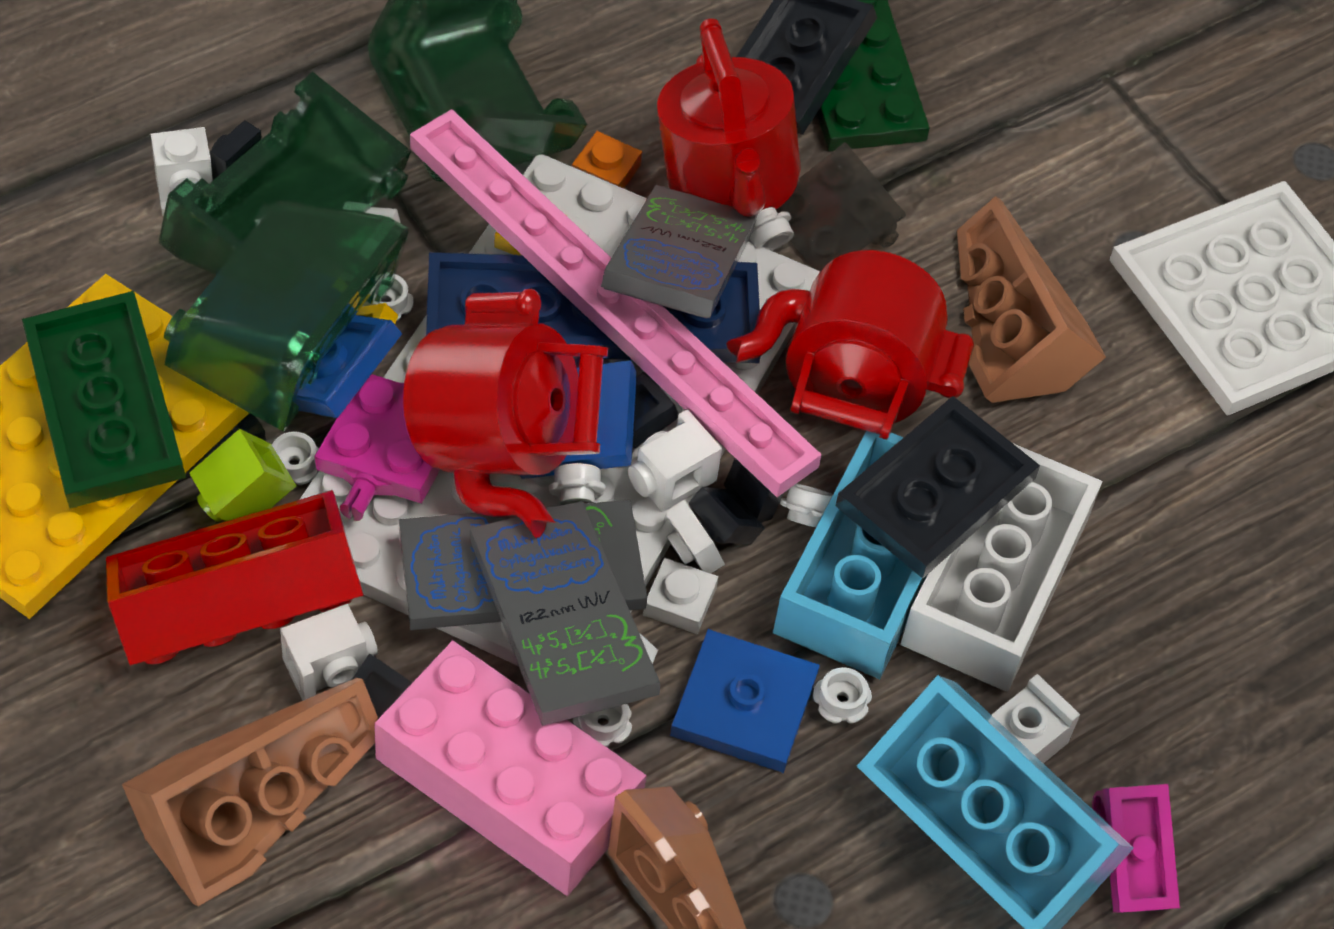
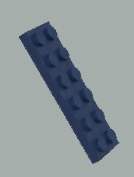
M429 252L426 335L433 330L448 325H465V301L473 293L522 292L524 289H533L538 292L541 299L538 324H545L555 329L567 344L607 347L608 354L603 359L632 360L522 255ZM737 263L710 318H703L663 306L723 363H736L737 357L727 349L726 343L728 340L746 335L755 328L760 311L758 263ZM761 356L740 363L760 364Z

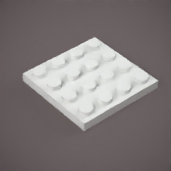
M1285 181L1113 248L1110 262L1227 416L1334 372V240Z

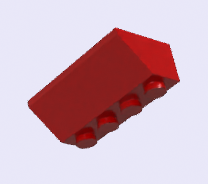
M333 490L106 557L108 604L130 666L141 662L147 664L163 663L174 658L181 650L201 644L207 647L223 645L233 640L237 633L257 627L263 629L279 628L290 623L297 615L317 609L326 612L345 604L349 605L352 599L364 596Z

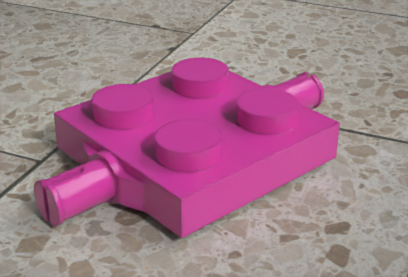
M373 374L370 375L335 420L314 456L318 471L343 478L352 486L339 509L348 519H351L353 515L354 521H360L363 518L374 495H395L422 504L440 471L428 465L419 456L411 442L404 417V383Z

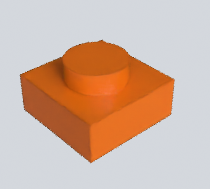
M596 131L572 163V167L625 188L641 166L643 151Z

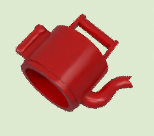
M713 18L707 19L701 23L699 28L702 54L697 58L696 64L687 67L673 76L661 90L657 101L668 186L673 190L733 206L743 216H754L766 208H779L791 197L798 184L801 167L793 88L789 79L776 67L756 59L731 57L719 21Z
M877 250L853 251L836 257L819 272L812 283L810 291L788 289L777 292L764 302L758 313L754 330L746 335L728 340L726 343L727 349L737 357L736 363L755 359L773 347L787 324L798 323L786 356L787 373L796 390L790 412L799 414L800 411L879 434V438L885 440L889 439L895 423L909 417L920 407L927 390L939 393L941 396L949 399L952 396L957 398L963 393V381L974 347V342L969 335L946 330L947 304L940 286L933 277L919 265L902 256Z
M524 289L522 292L473 293L465 301V325H448L433 330L415 348L408 364L404 382L403 408L406 427L415 450L428 465L448 473H454L456 491L465 506L474 513L485 516H516L524 522L535 538H539L543 534L547 523H556L542 501L524 490L493 485L490 481V474L543 475L558 467L566 455L600 453L597 433L603 358L607 357L608 348L596 345L567 344L555 329L545 324H538L541 299L538 292L533 289ZM573 356H580L579 375Z

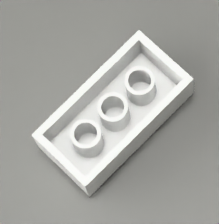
M1018 445L1016 446L1040 465L1036 479L927 575L910 609L900 644L1006 692L1009 691L1079 541L1103 482Z

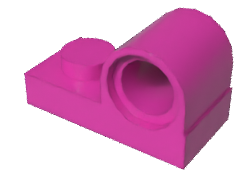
M1168 784L1104 788L1096 791L1092 799V809L1134 848L1110 874L1113 912L1122 913L1180 908Z

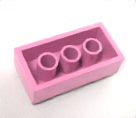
M453 640L374 723L375 759L566 896L573 891L609 847L615 796L624 790L645 788L646 774L567 719L542 726L528 692Z

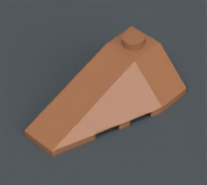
M355 678L174 755L123 783L122 786L146 841L191 902L199 907L249 878L267 860L263 855L287 830L293 832L306 818L303 812L327 786H336L375 744L374 723L378 720V716L363 679Z

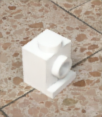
M205 127L152 133V150L162 216L216 209L211 159Z
M687 409L678 414L677 427L667 433L665 431L657 432L643 443L639 448L637 463L628 467V476L635 490L643 497L649 496L661 512H664L698 492L701 487H707L717 481L722 448Z
M348 604L280 628L283 661L302 701L315 696L317 690L328 686L334 688L350 681L369 653L374 656L378 655L376 641L369 625L366 622L357 624Z
M1036 674L1029 680L1027 687L995 711L992 716L1044 764L1069 743L1080 714Z

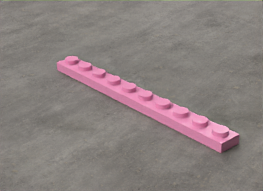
M449 110L410 134V149L684 410L688 409L706 431L776 497L782 495L819 468L822 454L666 308L601 287L604 270L611 257L454 110Z

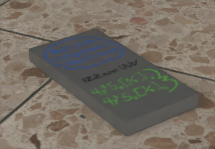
M655 185L606 266L601 287L609 291L703 318H710L753 233L757 215L743 216L733 206Z
M631 500L584 504L629 610L646 609L647 593ZM559 506L546 507V509H551ZM476 513L399 519V535L410 630L502 622L470 542V528L516 516L491 517Z
M583 501L547 509L556 523H547L543 534L539 538H535L524 522L518 517L470 528V542L542 726L659 695V678Z

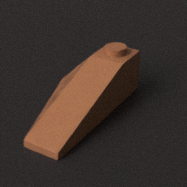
M995 196L957 230L961 280L968 285L969 306L964 308V320L971 327L972 340L974 342L969 366L987 400L995 403L1066 392L1106 358L1088 323L1002 200Z
M671 786L629 789L616 795L608 854L669 929H746L708 832L706 819L699 808L691 801L684 803Z

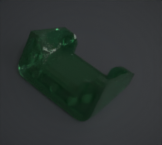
M388 0L372 29L368 45L372 66L409 136L414 131L452 109L512 166L532 161L541 154L549 156L571 149L588 124L572 100L556 98L546 106L545 110L541 106L508 47L522 23V11L517 0ZM423 161L428 173L434 180L445 182Z
M311 72L295 86L294 93L300 97L295 110L291 109L286 115L282 111L276 114L273 118L270 133L209 184L201 178L194 184L186 178L168 194L159 244L173 256L264 296L271 297L277 292L284 296L300 281L304 273L303 269L383 197L391 200L403 188L408 179V175L404 170L411 150L314 72Z
M285 198L279 199L274 205L265 203L252 223L249 236L186 312L183 309H179L171 318L164 332V339L169 341L164 365L284 432L298 413L299 406L295 404L299 389L302 390L307 383L310 385L317 377L321 360L365 302L372 304L373 301L380 303L392 287L407 240L408 227L387 216Z

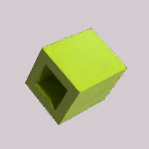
M241 429L237 430L189 472L200 491V494L197 496L199 505L209 517L217 522L222 520L229 521L272 508L296 487L295 482L272 444Z

